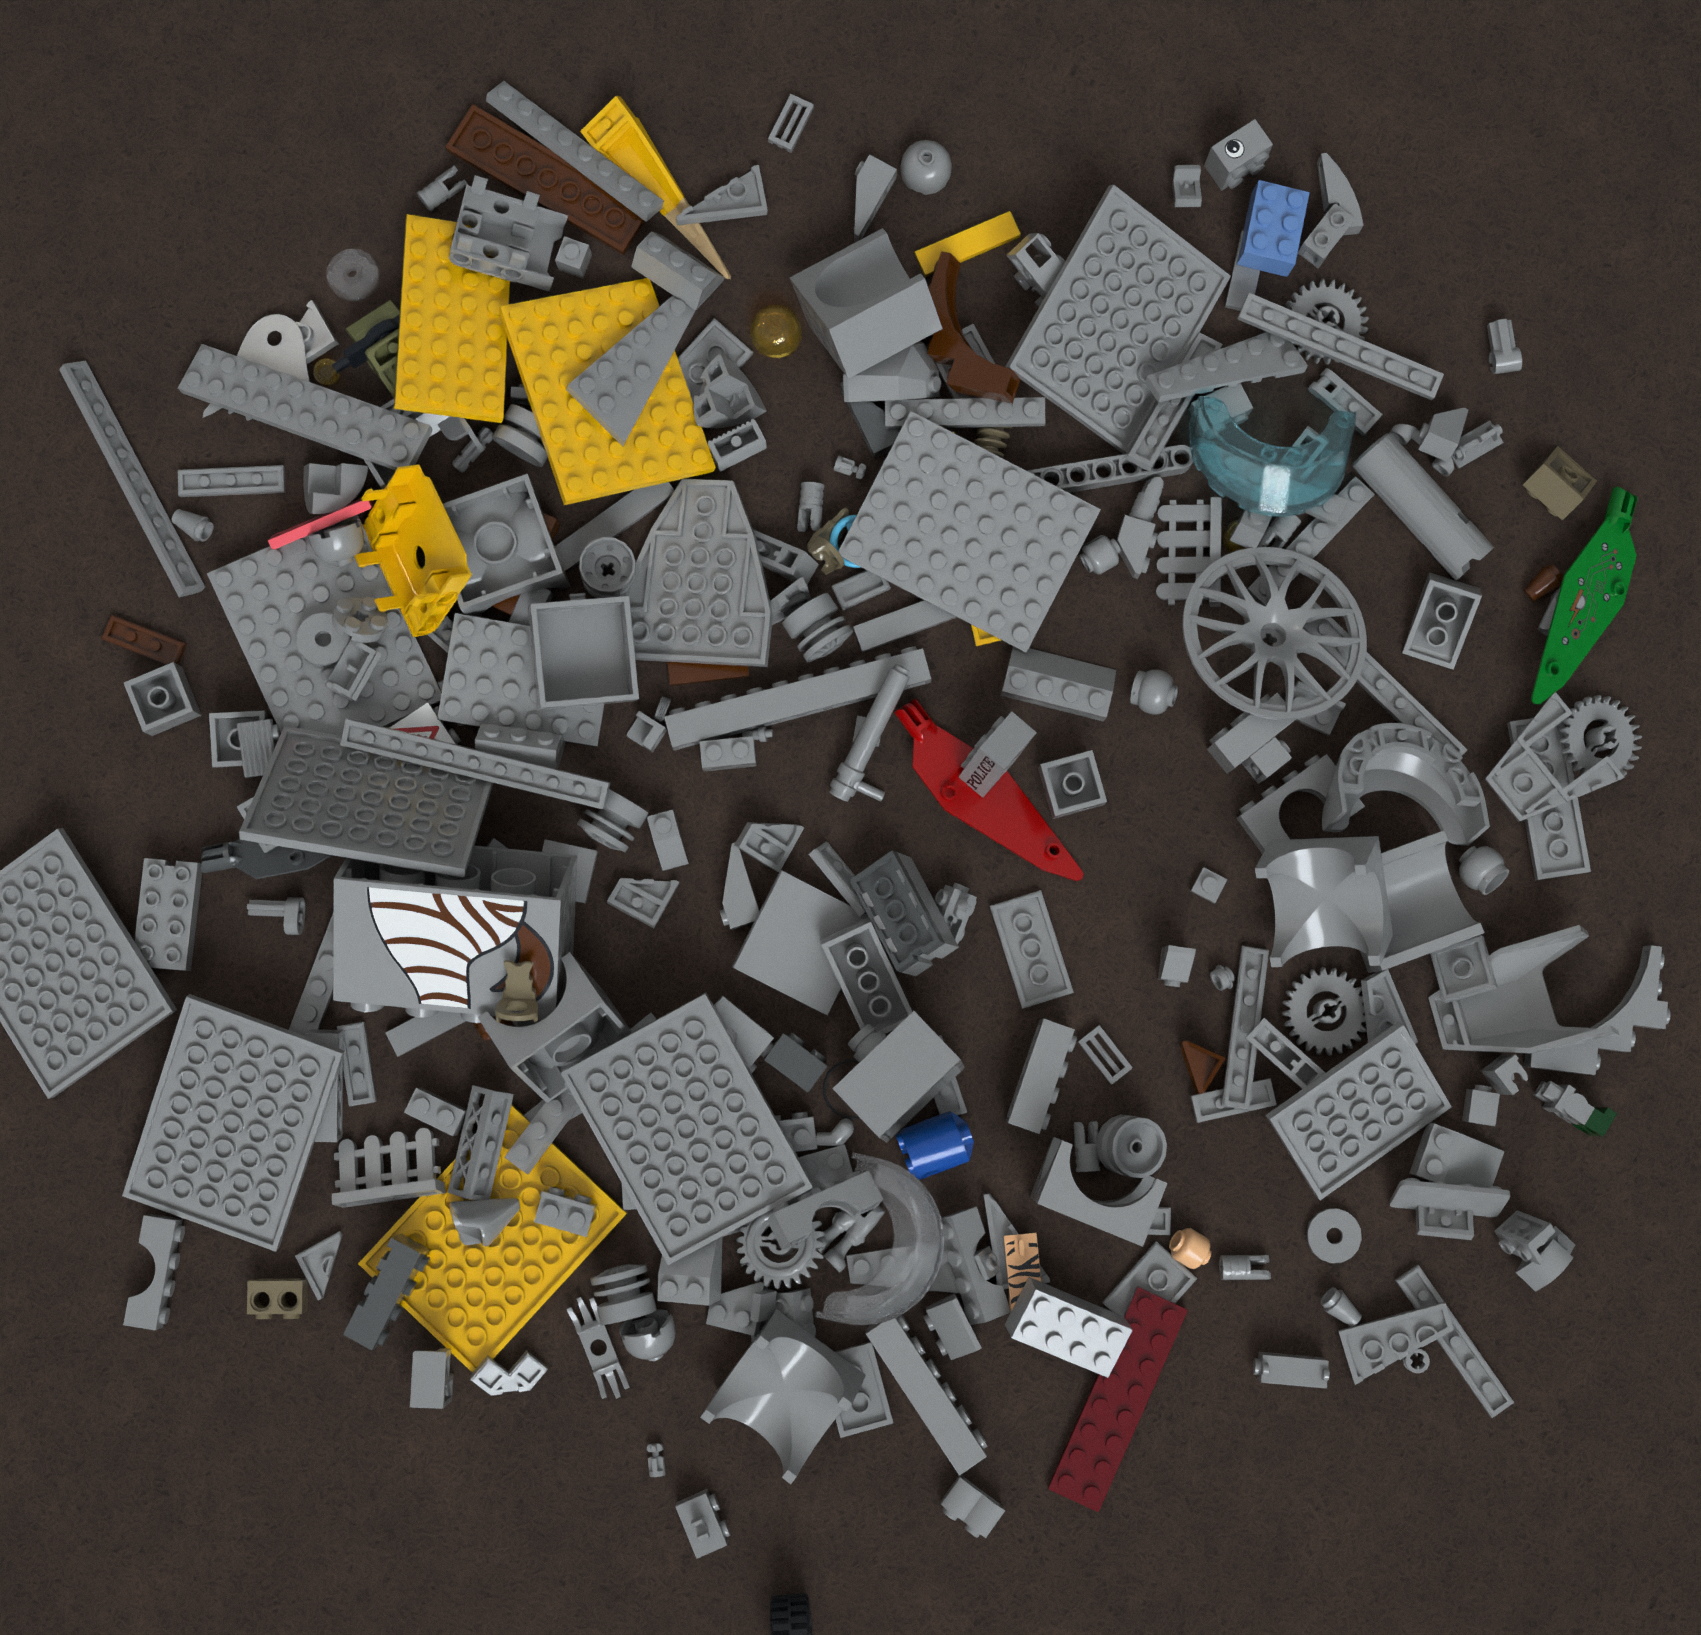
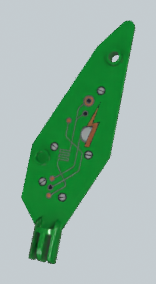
M1620 487L1612 489L1603 523L1563 576L1531 695V700L1536 705L1544 702L1566 684L1624 605L1637 556L1629 528L1638 497Z

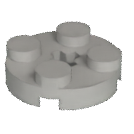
M373 597L341 598L337 601L334 609L332 624L335 630L342 636L343 633L352 636V641L369 643L378 640L381 634L385 632L388 618L385 612H379Z

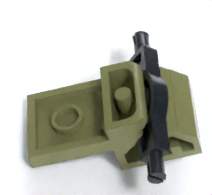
M391 300L345 328L354 344L343 351L344 357L331 365L336 373L339 374V372L350 365L353 368H357L364 362H367L394 399L400 311Z

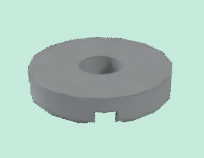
M321 612L309 616L301 623L297 630L296 643L298 650L306 661L315 666L335 665L351 639L350 635L343 633L342 636L335 630L332 624L333 614ZM321 633H327L331 636V642L327 646H319L316 643V639Z
M1337 1208L1324 1209L1316 1213L1309 1221L1306 1235L1307 1244L1311 1252L1319 1259L1329 1263H1342L1352 1258L1359 1250L1362 1240L1361 1228L1357 1220L1348 1212ZM1331 1228H1337L1341 1233V1238L1337 1243H1330L1327 1239V1232Z

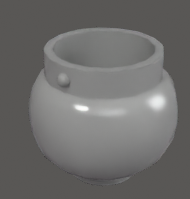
M1163 670L1138 671L1132 686L1131 704L1139 706L1145 713L1161 714L1167 710L1168 706H1174L1178 686L1174 685L1171 675Z
M1473 846L1459 859L1461 863L1459 867L1461 880L1471 889L1479 890L1484 895L1491 893L1499 887L1509 874V870L1504 866L1503 857L1498 851L1488 846H1481L1479 848Z

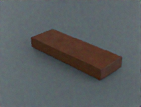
M112 614L101 638L104 641L166 665L172 662L179 664L187 645Z
M667 662L670 686L749 677L748 666Z

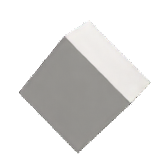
M585 593L570 594V601L530 604L528 614L538 710L633 702L639 699L629 596L585 599Z

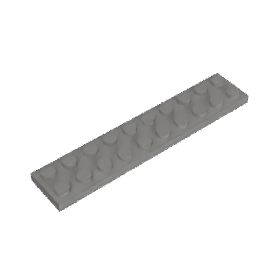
M201 344L178 386L180 392L395 471L398 467L416 464L433 431L429 424Z

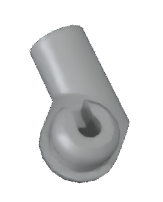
M844 1118L840 1120L832 1132H817V1146L843 1145L854 1131L853 1122L850 1119Z

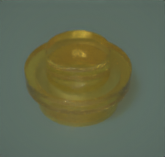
M325 358L315 364L313 374L319 383L331 385L339 379L340 372L337 374L331 365L335 363L334 360Z

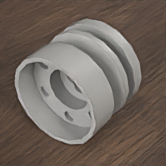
M602 537L589 543L584 548L579 563L584 588L594 598L620 597L631 588L636 575V562L632 550L624 542L612 537ZM613 568V576L608 574L605 577L603 569L609 570Z
M828 593L808 601L782 622L791 639L805 637L797 647L799 651L807 650L803 655L806 662L814 661L832 653L853 633L850 625L840 628L846 622L844 616L831 620L838 607Z
M609 789L604 809H600L598 813L588 809L584 811L586 815L594 819L593 822L590 824L580 818L577 825L582 827L587 835L610 849L626 853L629 847L619 841L621 836L633 841L634 837L626 830L627 826L630 825L640 829L649 813Z
M625 1264L606 1269L599 1275L590 1278L591 1285H605V1288L593 1292L594 1296H607L608 1298L607 1302L597 1306L601 1325L630 1320L657 1310L653 1292H640L639 1287L650 1282L649 1277L640 1279L636 1277V1275L648 1271L646 1264Z

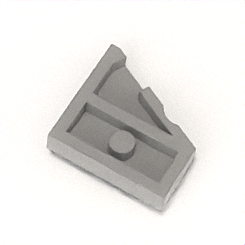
M759 1282L722 1293L721 1300L709 1305L706 1324L757 1336L760 1332L761 1322L751 1321L753 1293L767 1290L768 1287L764 1285V1282Z

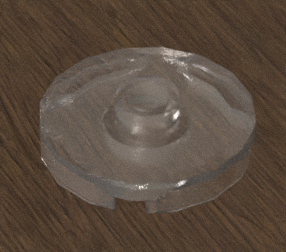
M347 249L339 252L331 259L327 267L326 278L331 290L339 298L346 301L354 302L367 299L375 292L379 285L380 276L376 261L369 253L360 249ZM357 271L354 277H349V272Z

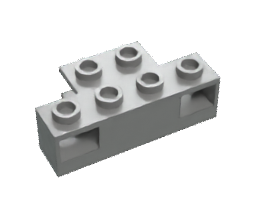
M1031 233L1006 256L1018 269L1014 277L1023 289L1027 290L1029 287H1033L1031 290L1033 292L1037 291L1041 295L1034 302L1039 308L1064 265L1065 260L1060 255H1055L1050 248L1051 243L1043 234ZM1031 243L1041 254L1033 257L1040 268L1025 250Z

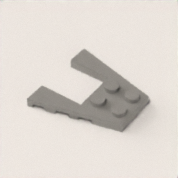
M1556 692L1548 699L1484 779L1518 822L1624 778L1615 764L1606 756L1563 788L1530 748L1531 744L1573 714Z

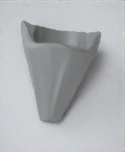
M517 1198L455 1201L449 1204L450 1214L458 1231L460 1241L464 1245L481 1243L484 1247L489 1246L520 1209Z

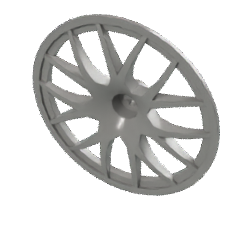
M1252 547L1232 552L1216 560L1202 572L1190 589L1185 601L1182 630L1185 647L1192 665L1211 690L1220 698L1244 712L1276 720H1294L1314 716L1324 712L1344 698L1361 674L1367 651V635L1362 613L1357 602L1336 575L1319 562L1303 554L1275 547H1256V549ZM1257 565L1266 589V606L1255 602L1237 575L1236 569ZM1266 565H1276L1290 569L1279 589ZM1295 571L1319 584L1306 603L1300 608L1288 610L1285 596ZM1228 574L1238 597L1209 590V588L1222 576ZM1323 589L1339 607L1311 609ZM1203 597L1217 600L1233 608L1243 616L1245 624L1238 625L1199 617L1198 612ZM1343 616L1349 638L1311 635L1302 628L1305 624L1317 619ZM1197 625L1229 636L1203 652L1198 639ZM1264 639H1267L1268 643H1273L1272 646L1267 645ZM1242 644L1251 649V657L1221 679L1206 660V657L1232 645ZM1349 646L1345 670L1323 647ZM1304 652L1318 658L1340 676L1339 681L1326 692L1299 661L1297 654ZM1273 662L1281 667L1285 680L1286 706L1260 702L1266 663ZM1254 667L1252 700L1238 693L1226 683ZM1294 675L1319 697L1306 703L1292 705Z

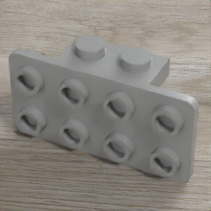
M1407 1178L1399 1182L1390 1198V1206L1416 1210L1417 1235L1472 1240L1474 1237L1473 1215L1497 1217L1510 1199V1191L1502 1190V1188L1497 1186L1482 1188L1468 1183L1452 1185L1444 1181L1421 1182L1416 1178Z

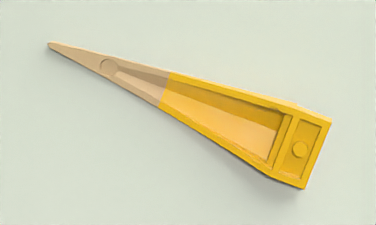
M615 96L580 132L594 149L661 198L664 204L659 212L726 279H731L730 273L700 223L677 226L676 216L680 215L690 205L639 118L635 117L620 96Z

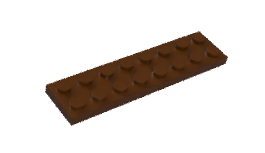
M473 104L445 147L447 152L525 197L527 191L540 195L537 203L539 206L568 215L566 222L622 255L625 254L645 222L553 151Z

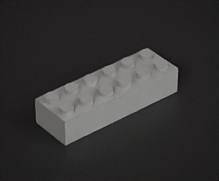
M891 1310L866 1327V1335L960 1476L987 1457L985 1448L988 1447L986 1441L977 1428L972 1430L969 1426L972 1424L971 1418L964 1407L961 1405L957 1408L954 1401L957 1399L948 1383L941 1384L939 1381L940 1371L932 1359L926 1361L923 1354L926 1352L916 1335L911 1338L907 1331L910 1330L909 1324L901 1313L896 1315Z

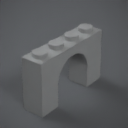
M1327 754L1321 758L1315 755L1304 763L1307 767L1299 774L1294 770L1283 778L1285 784L1276 789L1274 785L1261 794L1264 799L1257 804L1250 801L1239 809L1242 814L1236 819L1262 854L1270 840H1290L1279 820V809L1287 795L1298 791L1308 792L1318 797L1323 804L1325 803L1336 769L1335 764ZM1360 799L1354 804L1350 817L1365 807Z

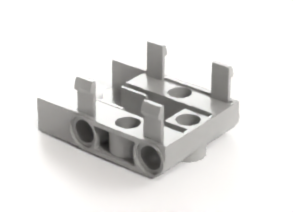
M475 175L472 186L466 185L449 253V260L454 265L550 291L554 277H550L547 270L554 242L562 238L568 215L537 206L540 195L529 191L526 192L523 201L486 190L488 179Z

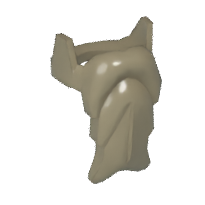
M847 508L842 509L823 528L817 530L807 544V549L813 558L826 561L821 569L825 575L836 569H841L845 565L840 553L830 543V535L837 522L849 516ZM845 526L840 531L838 541L843 537V534L848 530L847 526Z
M510 960L504 961L508 975L505 979L506 987H504L502 999L495 1007L497 1023H500L501 1019L511 1021L533 1020L535 1023H538L537 994L535 988H533V977L530 975L533 965L531 961L514 963ZM519 1010L524 1011V1012H521V1013H511V1012H509V1011H519Z

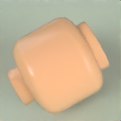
M1191 1228L1177 1231L1170 1240L1169 1248L1171 1249L1173 1259L1190 1269H1196L1201 1265H1205L1211 1257L1210 1241L1208 1238Z

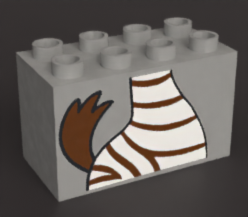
M474 846L465 877L346 858L334 877L333 1001L350 1002L351 1007L360 1012H374L382 1009L384 1006L403 1007L407 1014L422 1018L433 1016L439 1011L460 1013L461 1018L465 1021L481 1023L478 1017L486 1011L495 1016V1007L502 999L503 990L506 987L505 979L508 975L504 961L510 960L514 963L531 961L533 965L530 975L533 977V988H535L537 994L538 1022H540L556 1009L566 989L567 975L561 958L569 952L573 955L578 855ZM519 1010V1011H509V1012H511V1013H521V1012H524V1011ZM533 1020L515 1021L522 1027L535 1024Z

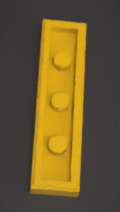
M1009 211L915 251V257L926 278L934 274V267L939 260L941 252L951 253L961 263L1015 240L1021 236V233Z

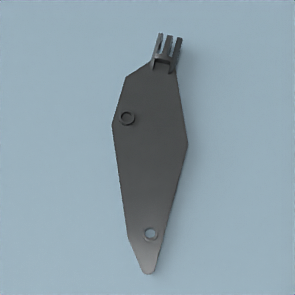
M238 839L237 841L201 847V872L210 873L237 868L255 879L308 870L332 855L281 846L265 854L259 843Z

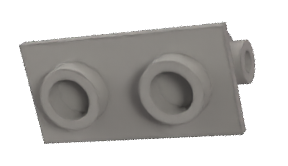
M1489 420L1460 437L1459 444L1451 456L1457 468L1465 466L1504 443L1500 437V434L1503 433L1499 424L1493 425Z

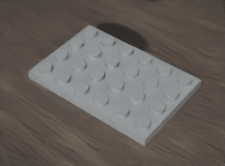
M455 613L437 720L478 727L481 724H495L502 727L550 732L562 735L564 741L598 746L604 704L538 710L530 626Z
M1398 1021L1265 1116L1314 1195L1319 1200H1322L1452 1106L1407 1029Z

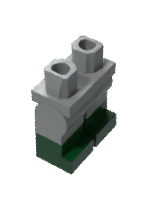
M1542 1081L1533 1095L1545 1102L1542 1108L1548 1112H1554L1557 1116L1588 1136L1603 1137L1618 1114L1608 1107H1592L1583 1095L1574 1093L1576 1089L1570 1085H1557L1552 1081H1548V1083Z

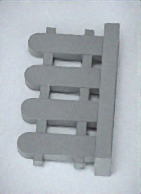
M1211 497V505H1204V500H1197V505H1177L1176 500H1170V505H1163L1158 509V518L1162 522H1169V531L1159 533L1157 542L1160 547L1169 548V557H1162L1157 561L1158 571L1162 574H1168V583L1160 584L1156 589V593L1161 600H1168V605H1175V600H1186L1190 589L1194 585V583H1175V574H1196L1197 580L1207 567L1221 558L1222 497ZM1176 522H1197V531H1176ZM1204 522H1210V531H1203ZM1176 548H1196V557H1176ZM1203 548H1210V557H1203ZM1221 578L1209 590L1221 592ZM1205 596L1202 599L1209 600L1210 607H1221V602Z
M420 1128L415 1135L416 1141L408 1142L407 1135L402 1132H394L390 1137V1145L383 1146L382 1140L374 1135L368 1136L364 1141V1149L357 1150V1145L354 1141L349 1139L342 1140L339 1144V1153H334V1160L339 1161L340 1180L335 1181V1188H340V1192L332 1193V1205L346 1208L446 1193L445 1182L436 1179V1174H441V1167L435 1166L434 1147L439 1146V1139L434 1138L431 1130ZM416 1149L417 1169L410 1170L409 1150ZM390 1153L391 1173L384 1174L383 1154ZM365 1157L366 1176L358 1177V1158ZM418 1177V1181L410 1182V1178ZM392 1181V1185L385 1186L384 1182ZM366 1184V1189L359 1190V1185Z

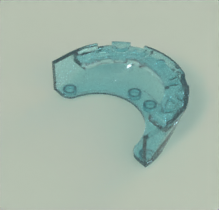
M1199 396L1189 422L1192 458L1197 470H1201L1209 480L1208 485L1221 497L1227 496L1238 502V507L1268 516L1303 514L1307 509L1315 506L1320 507L1326 503L1341 485L1346 472L1353 439L1356 412L1336 411L1331 414L1323 433L1315 440L1301 446L1279 447L1260 442L1241 430L1230 416L1225 403L1220 399Z

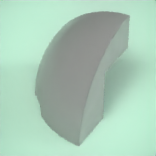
M720 353L709 363L701 375L703 384L700 393L694 396L693 408L696 425L705 428L731 427L750 421L766 412V408L754 386L730 359Z
M312 463L305 465L303 486L308 512L310 514H325L339 510L349 504L361 491L367 477L368 466L345 463L337 466Z

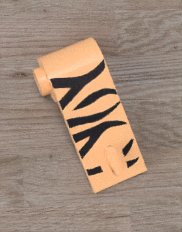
M1037 1233L1004 1236L1009 1286L1008 1297L1011 1311L1029 1277L1041 1282Z

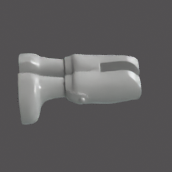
M878 1205L868 1212L865 1218L861 1215L852 1218L843 1210L836 1212L832 1219L833 1225L822 1231L825 1233V1236L818 1239V1242L824 1243L826 1247L817 1250L822 1254L840 1233L846 1231L844 1238L823 1255L840 1273L846 1266L844 1258L852 1245L858 1246L865 1242V1237L886 1211Z

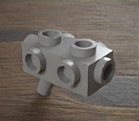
M954 882L953 887L945 885L944 889H940L937 892L935 903L958 944L964 937L965 926L969 916L972 915L975 909L977 897L968 894L969 888Z

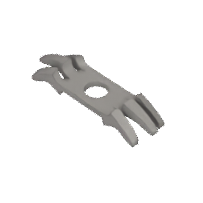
M579 1297L577 1302L585 1325L582 1326L572 1307L566 1310L585 1349L599 1387L601 1398L607 1397L602 1376L605 1374L617 1399L621 1395L613 1370H617L624 1389H628L630 1386L625 1371L617 1357L606 1326L600 1323L597 1310L598 1304L595 1298L589 1299L596 1320L593 1321L582 1297ZM600 1339L606 1343L607 1350L603 1355H595L591 1351V1344L594 1340Z

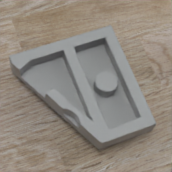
M803 577L796 580L770 601L773 612L772 625L786 619L791 613L811 600Z
M747 822L734 846L772 870L780 872L804 827L797 824Z
M620 878L608 898L607 904L655 928L674 895L679 882L676 880L669 882L654 881V879L634 880L631 878Z

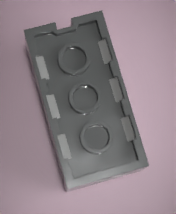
M892 850L850 879L896 971L917 976L933 965L931 962L933 958L942 959L959 948L911 857Z

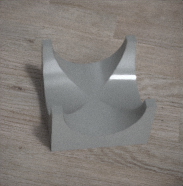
M528 474L443 503L467 554V565L472 574L457 599L460 610L465 615L481 618L483 612L491 606L528 591L543 588L564 590L571 587L548 530L539 503V496Z
M1379 836L1270 840L1255 867L1256 878L1268 879L1273 894L1275 937L1270 956L1271 967H1282L1286 961L1299 953L1329 946L1358 949L1368 955L1369 966H1380L1393 937Z
M1053 1137L1029 1198L1039 1205L1143 1247L1167 1183L1147 1176L1141 1178L1133 1190L1120 1198L1108 1201L1087 1198L1079 1190L1071 1174L1070 1153L1073 1144Z
M776 1309L720 1385L700 1418L709 1424L717 1418H730L756 1430L773 1446L783 1465L782 1478L792 1484L807 1458L833 1421L843 1410L847 1411L851 1406L866 1375Z

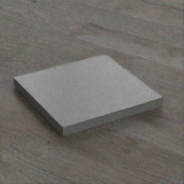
M780 870L732 968L828 1015L841 986L823 950L820 939L867 918L868 915L864 913L859 917L855 910L846 903Z

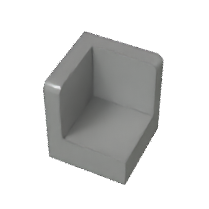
M638 711L636 714L637 719L628 731L627 737L653 753L667 730L658 722Z

